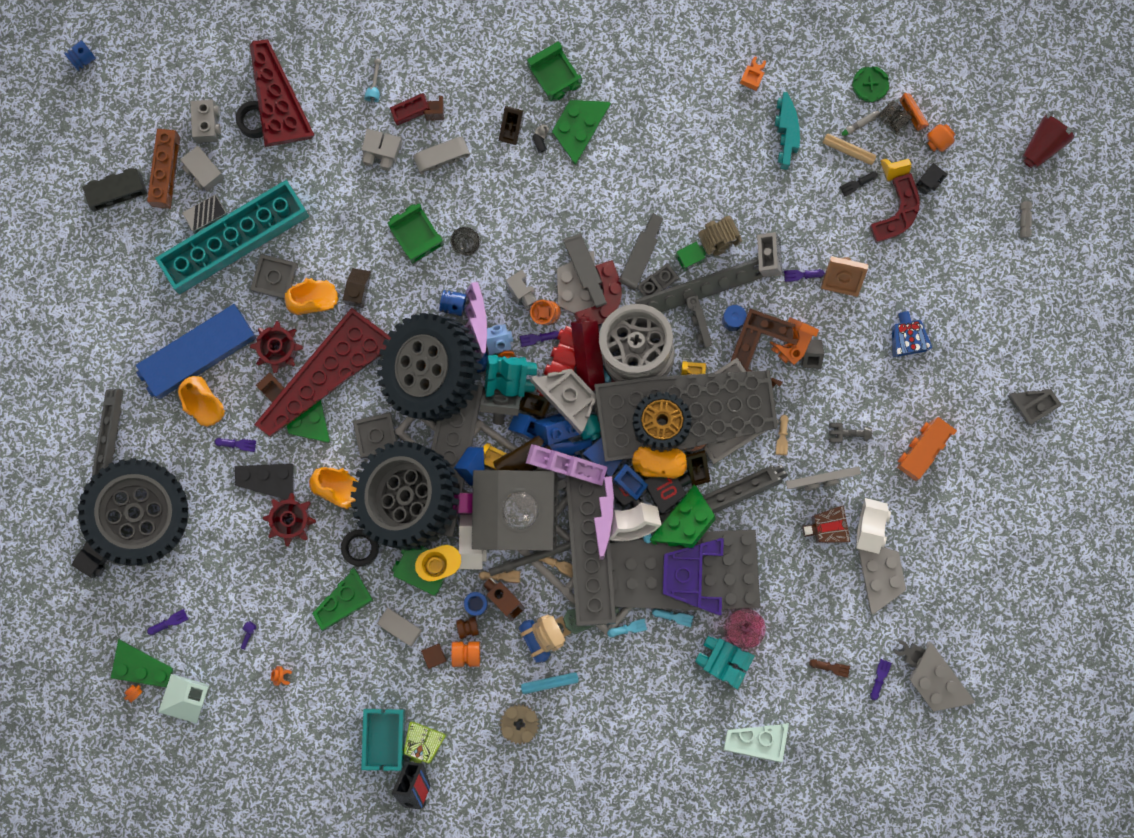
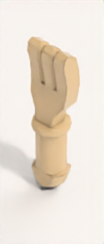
M782 415L779 419L780 429L778 434L780 437L776 444V455L787 456L788 441L786 435H788L787 425L789 420L787 415Z
M550 556L539 560L551 565L553 568L556 567L562 574L570 578L573 577L572 564L565 561L558 562L557 559Z
M513 570L490 576L489 572L482 571L478 575L484 581L492 578L493 580H503L508 583H520V571Z

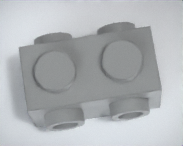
M213 99L190 101L192 138L196 143L218 142V135H221L220 123L218 124L217 118L220 117L219 106L216 105Z

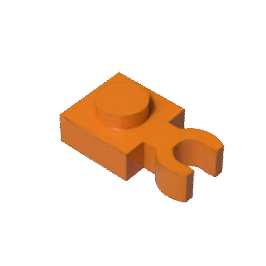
M756 56L752 59L751 66L747 65L740 84L757 91L764 75L762 70L766 65L765 60L761 65H758L756 63Z

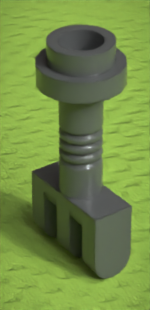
M829 423L830 428H837V431H829V435H837V438H829V443H842L843 437H863L864 441L872 439V428H868V426H864V430L843 429V423Z

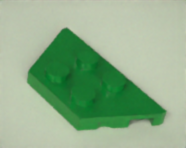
M570 100L553 128L552 134L575 165L609 109L610 102Z
M321 400L287 425L288 434L330 443Z
M693 485L650 538L652 544L657 545V542L668 543V546L680 545L693 548L716 520L713 511L697 486Z

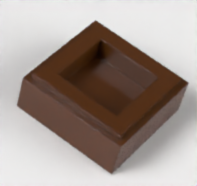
M440 643L421 651L428 669L447 661Z

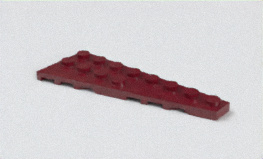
M351 308L254 424L255 427L271 438L381 356L379 354L380 349L385 350L387 347L383 344L384 340H390L391 337Z

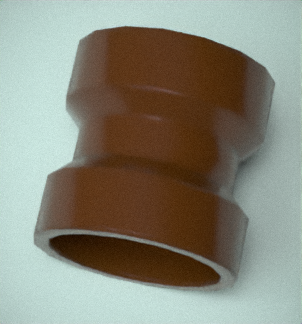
M475 616L469 617L466 621L463 619L456 620L460 639H464L468 635H479Z

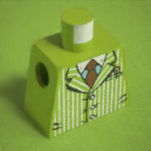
M411 721L403 754L411 757L409 762L422 763L423 761L430 764L447 734Z

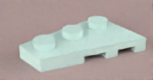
M789 723L727 730L723 751L782 763Z

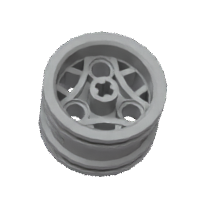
M630 304L616 309L603 322L599 333V344L604 367L608 375L615 382L668 375L672 369L675 355L673 333L669 321L660 311L644 304ZM622 333L628 334L624 338L619 337ZM655 338L660 340L658 343L651 342ZM619 350V352H620L621 355H619V356H613V355L611 354V353H613V352ZM631 362L638 363L637 366H629Z

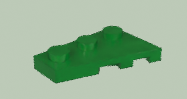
M355 567L349 571L350 573L343 581L341 580L337 585L338 587L312 613L322 631L374 601Z
M118 639L111 678L167 688L174 668Z

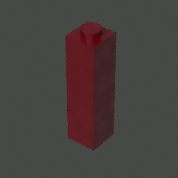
M589 316L578 317V321L571 322L577 375L592 391H595V384L605 383L599 344L598 320L590 319Z

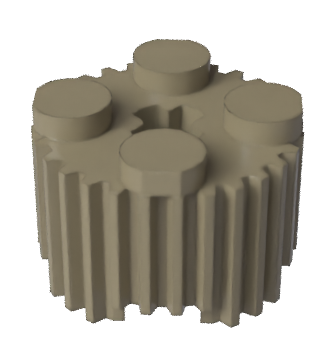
M731 216L722 218L718 223L710 221L704 225L706 229L698 232L702 245L708 255L712 253L714 256L723 254L732 244L736 247L742 242L741 235Z
M515 704L514 707L510 706V708H507L504 711V715L501 716L503 719H500V722H502L500 723V726H502L500 730H502L504 738L507 741L511 740V743H519V745L522 742L525 744V742L529 743L533 740V737L536 736L535 733H538L537 729H539V726L537 725L540 724L537 722L539 718H537L538 715L535 713V710L532 711V708H528V705L525 707L524 704L522 706ZM519 719H523L522 723H525V727H521L520 730L516 729L517 726H514V721L518 722Z

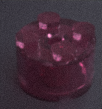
M741 609L728 616L725 621L724 632L731 644L741 649L756 647L763 640L766 627L764 619L757 612L750 609ZM747 624L749 632L743 634V630L740 627Z

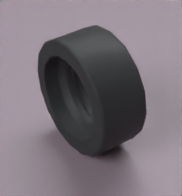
M248 101L237 110L236 123L245 136L261 138L263 137L262 127L251 130L244 125L245 114L250 110H259L258 101Z
M363 529L349 532L341 543L343 558L349 564L357 567L371 564L379 552L378 542L371 540L370 536L365 535L362 532ZM356 537H364L370 541L371 552L364 559H355L349 553V544Z

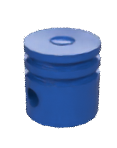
M82 40L72 46V50L68 49V53L64 52L77 71H80L79 68L83 69V65L87 66L96 59Z
M443 290L439 312L444 311V313L449 312L452 315L462 316L467 295Z
M739 305L729 306L722 317L723 326L729 331L741 329L747 317L746 311Z
M472 592L466 596L464 608L470 615L480 616L487 610L488 601L483 594Z

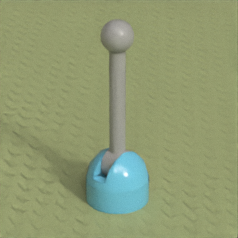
M377 58L374 60L375 71L372 87H369L365 92L364 99L366 101H371L370 97H374V102H379L380 92L376 88L379 66L382 61Z

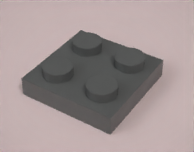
M260 254L250 290L285 300V293L293 285L298 264Z
M390 412L353 421L361 459L367 458L370 454L377 455L375 451L377 448L385 449V444L390 443L394 445V442L397 441Z

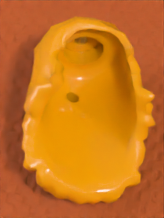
M305 278L304 282L292 286L285 293L286 308L294 315L327 311L333 309L339 300L335 286L328 280L315 281L312 278Z
M188 377L179 385L178 395L182 403V411L193 416L200 425L214 426L225 416L223 404L214 396L202 377Z
M641 446L633 453V468L641 476L676 479L682 476L687 468L686 455L678 448L659 452V450L653 451L649 447Z
M321 467L313 472L309 480V487L316 496H320L341 508L349 509L351 502H356V499L351 497V492H356L357 489L352 486L353 481H358L350 476L344 468L338 470Z

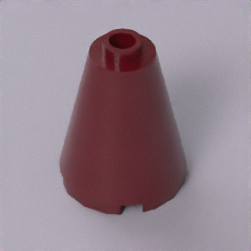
M1045 115L1022 156L1025 159L1023 161L1024 164L1029 168L1039 167L1072 142L1075 138L1072 132L1068 134L1066 132L1068 127L1052 116L1048 118Z

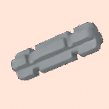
M1030 201L1021 203V238H1030L1032 236V229H1030L1032 227V202Z

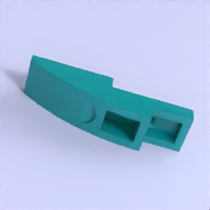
M783 92L781 98L778 97L776 108L780 109L779 115L775 117L774 126L778 127L777 133H784L780 137V145H783V149L778 154V163H781L780 169L788 170L791 152L797 153L800 148V127L794 104L788 92Z

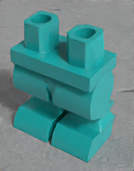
M495 354L488 355L484 385L486 397L494 395L495 389H498L505 396L518 395V397H524L525 392H535V386L530 382L531 379H526L527 375H537V364L527 362L526 357L506 358L505 356L498 357Z
M707 636L703 646L711 649L712 652L709 657L699 652L694 662L703 667L702 670L723 682H729L730 686L738 690L746 673L739 669H734L729 663L736 664L738 668L747 672L755 655L747 651L744 652L741 648L721 638L716 639Z

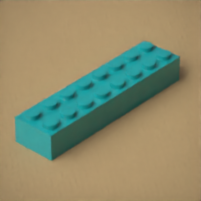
M286 179L157 256L155 259L173 289L180 295L307 219L309 215Z

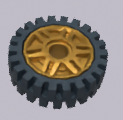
M669 392L649 394L647 398L645 397L639 402L633 415L634 433L640 443H643L646 448L649 447L653 451L659 450V452H663L664 450L671 451L673 448L676 449L685 441L690 432V410H688L687 404H684L681 398L678 399L675 394L670 395ZM663 418L667 421V424L659 425L657 420Z

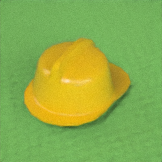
M442 545L427 550L418 556L415 563L416 572L420 578L426 581H436L451 576L460 568L461 555L455 547L450 545Z

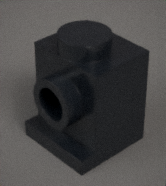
M933 163L916 183L918 190L925 195L931 189L935 191L948 174Z

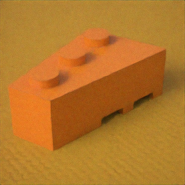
M939 417L923 424L919 430L921 435L918 438H913L908 445L911 449L907 454L904 452L898 459L900 464L897 468L915 481L919 480L933 463L939 451L943 450L946 446L945 443L949 437L957 432L955 428Z

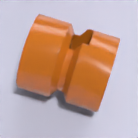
M538 300L533 303L530 309L532 320L541 325H552L559 320L561 315L558 304L549 300Z
M469 641L467 645L464 642H452V667H463L465 664H468L469 667H480V641Z

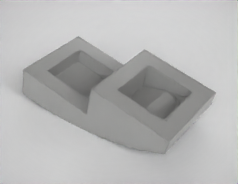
M388 607L377 623L380 627L411 647L422 632L420 628Z

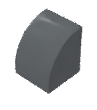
M811 339L802 357V368L822 369L824 358L822 340Z

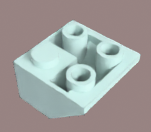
M171 674L159 713L197 723L209 685Z

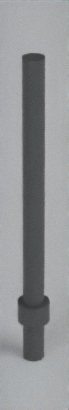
M569 541L560 544L553 551L543 550L513 561H504L502 565L488 569L490 576L502 572L508 573L513 571L514 568L570 550L571 543Z

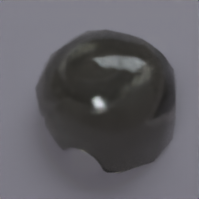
M460 227L452 233L450 244L456 253L471 256L479 250L481 237L476 230L470 227Z

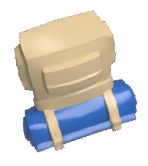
M545 615L537 619V623L534 620H526L518 627L521 632L520 635L521 637L523 636L531 652V657L534 658L536 663H543L551 656L550 651H556L561 648L566 641L564 637L571 634V631L565 627L563 616L554 619L553 616ZM557 623L563 625V627H564L563 633L561 632V630H560V628H559V626H558Z

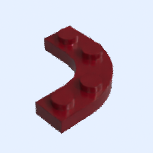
M911 173L893 178L892 182L899 199L898 212L889 219L870 225L875 243L897 237L913 224L919 211L920 199Z
M613 260L595 266L602 281L600 287L603 290L607 305L598 308L594 305L574 313L576 321H578V317L589 316L590 319L598 320V325H600L612 312L618 309L622 297L621 283L618 282L619 276Z

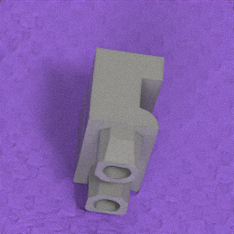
M367 129L362 146L363 164L373 167L375 158L381 159L380 169L390 171L393 163L397 161L399 150H401L403 144L402 138L386 133L384 135L382 132Z
M521 270L506 279V287L517 304L522 303L526 311H529L533 303L537 301L534 297L535 289L531 286L526 287V275Z

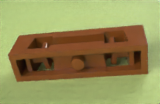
M157 129L147 198V202L152 207L171 209L180 136L176 130Z

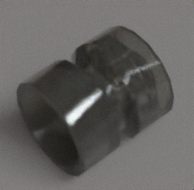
M893 99L880 112L877 118L884 124H889V129L897 135L901 131L900 129L904 128L913 116L906 110L902 111L901 106Z

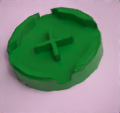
M866 66L855 74L852 88L859 99L873 103L885 97L889 90V78L882 69L876 66Z

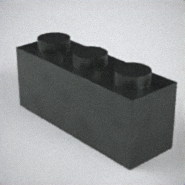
M128 168L123 173L111 174L103 180H93L88 182L87 185L82 186L88 206L93 212L147 194L141 173L137 168Z

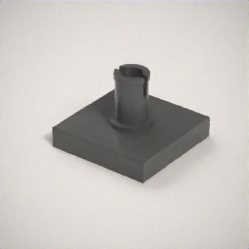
M483 389L480 412L493 413L492 422L496 425H503L505 414L518 416L520 397L518 395L505 396L498 389L494 390V395L486 397L485 389Z

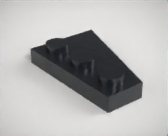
M293 464L235 466V486L287 500L290 493L294 494Z

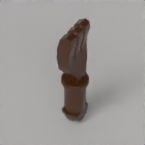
M817 659L809 661V665L812 668L826 670V672L830 670L833 674L846 678L849 676L851 666L838 663L831 665L830 662H823Z

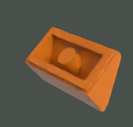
M904 93L900 103L916 130L920 131L929 126L912 95Z

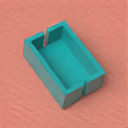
M363 709L361 770L379 771L382 769V765H385L383 771H402L404 766L405 709H385V713L384 709Z

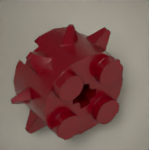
M279 321L275 322L273 328L268 327L265 330L258 328L259 336L257 337V342L250 345V348L256 350L260 357L256 365L259 366L266 363L272 367L274 373H277L279 368L286 367L287 365L294 367L297 351L303 349V346L297 344L293 338L297 330L294 328L287 331L281 327ZM276 344L280 347L278 350L274 348Z
M290 493L287 500L278 502L272 499L273 508L270 510L269 515L263 517V520L269 522L271 528L268 537L270 539L276 536L284 538L286 547H289L291 540L301 538L306 541L308 539L306 532L309 530V526L316 523V520L311 518L308 512L311 504L310 501L300 504L295 501L293 493ZM290 515H292L291 517L294 518V520L289 524L288 522H286V519H289Z

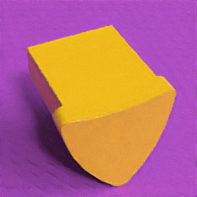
M888 159L880 160L888 182L892 181L893 178L910 173L912 164L909 159L891 163Z
M682 361L681 375L706 374V363Z
M486 443L483 446L484 465L496 470L493 461L507 453L491 446L492 444Z

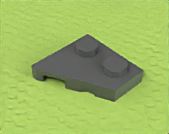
M1052 389L1021 393L1014 392L1008 395L1028 426L1062 405Z

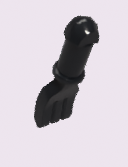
M872 171L858 178V181H850L840 186L844 197L856 191L860 185L863 186L878 177V173Z

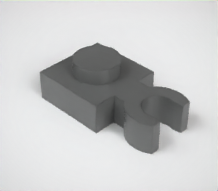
M898 640L903 645V649L900 651L893 649V652L899 656L905 655L903 660L917 667V662L920 657L922 658L925 649L914 643L909 648L906 642Z

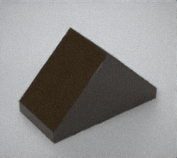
M505 106L498 141L517 145L524 121L523 110Z
M525 392L524 397L520 400L519 410L538 419H544L551 403L545 397Z
M705 450L686 455L687 471L692 481V487L693 485L697 486L711 482Z

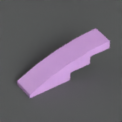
M474 282L466 290L469 304L465 308V312L469 321L465 327L470 330L469 334H473L476 338L472 342L479 345V349L475 350V352L481 353L483 357L486 353L487 319L479 284Z
M531 444L526 461L527 464L601 486L607 471L606 466Z
M612 476L604 477L606 497H599L601 517L594 518L600 560L604 559L613 521L614 493Z

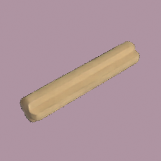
M826 134L823 140V144L869 165H872L876 159L875 154L833 135Z

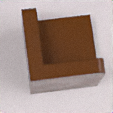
M439 96V101H428L430 110L424 111L426 121L444 120L443 96Z
M270 372L256 384L257 388L271 402L284 389Z

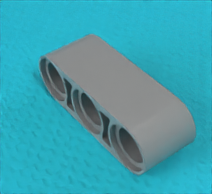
M457 137L414 154L413 158L419 173L423 175L425 174L424 172L442 168V165L447 163L450 165L460 161V158H468L470 152L464 138Z

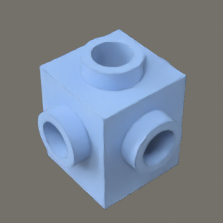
M506 324L487 328L486 344L489 355L512 350L510 342H513L511 330L507 331Z

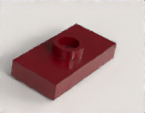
M421 93L390 107L394 122L398 126L423 115L425 110H430L426 95Z

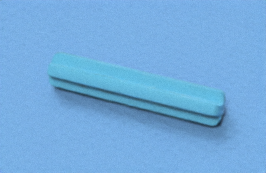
M574 672L521 684V690L523 694L578 683L579 679L577 673Z

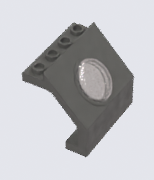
M473 470L472 549L556 550L558 541L556 536V526L558 523L556 516L558 505L557 472Z

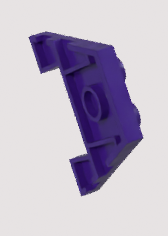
M724 538L695 545L693 548H684L664 554L662 594L710 613L722 615V597L701 596L703 556H723Z

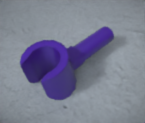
M251 621L246 622L242 628L247 632L241 645V649L244 650L249 638L254 633V629L256 630V625Z

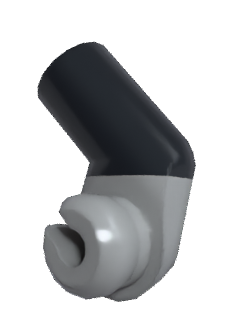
M545 124L538 126L532 137L538 153L547 150L544 139L549 132V128Z

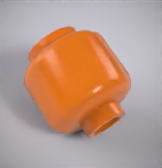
M939 124L927 134L929 140L927 145L933 151L937 149L939 152H944L955 142L954 136L956 134L947 124Z

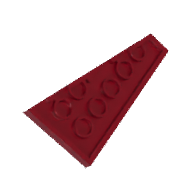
M269 40L252 41L250 52L265 147L312 139L314 133Z

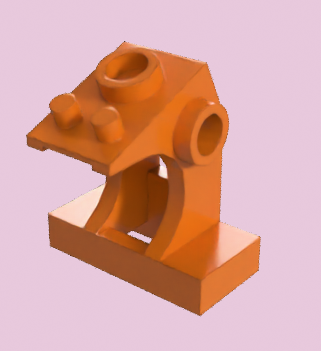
M789 317L788 322L796 325V327L792 328L793 339H797V345L791 343L778 345L771 341L770 344L773 346L771 350L777 354L780 353L778 357L784 363L789 362L794 365L804 356L812 336H817L819 329Z

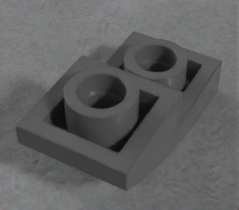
M666 263L653 275L651 274L642 281L637 288L645 297L666 289L680 277L670 264Z

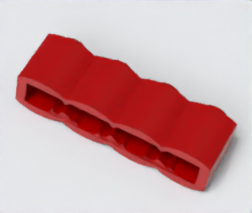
M566 326L564 330H560L557 340H560L558 347L554 346L550 356L553 358L551 365L547 364L544 375L552 372L559 373L567 369L574 371L576 361L571 327ZM537 389V392L540 393L539 396L544 397L543 394Z

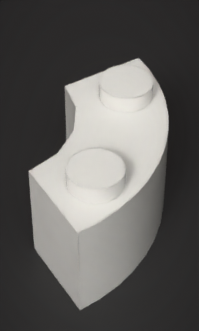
M864 499L857 529V549L879 554L881 547H885L887 540L885 525L886 522H889L891 516L887 503Z
M640 503L629 510H614L610 540H635L657 530L661 526L658 507Z
M460 514L459 553L461 555V565L459 569H482L483 562L487 561V550L472 549V515Z

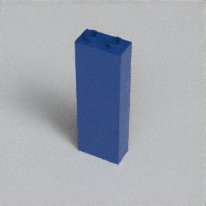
M232 304L136 364L138 369L136 373L142 382L146 381L148 385L146 389L151 397L155 396L160 400L179 388V385L188 377L200 375L251 343L257 337L238 307Z

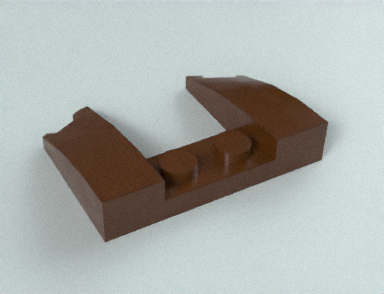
M749 309L731 361L738 358L746 372L752 371L749 370L761 335L765 334L797 345V339H793L792 328L796 327V325ZM771 377L772 388L776 384L779 387L783 384V381Z

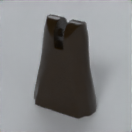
M540 436L532 438L517 449L493 461L496 470L535 471L538 468L537 466L526 463L531 444L541 447L544 440ZM547 444L543 446V448L552 450Z

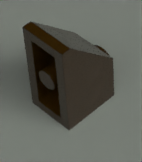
M352 268L346 281L343 295L345 305L364 308L371 271Z

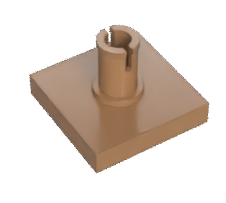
M831 256L822 280L821 289L858 297L868 271V264L852 261L848 257L838 258Z

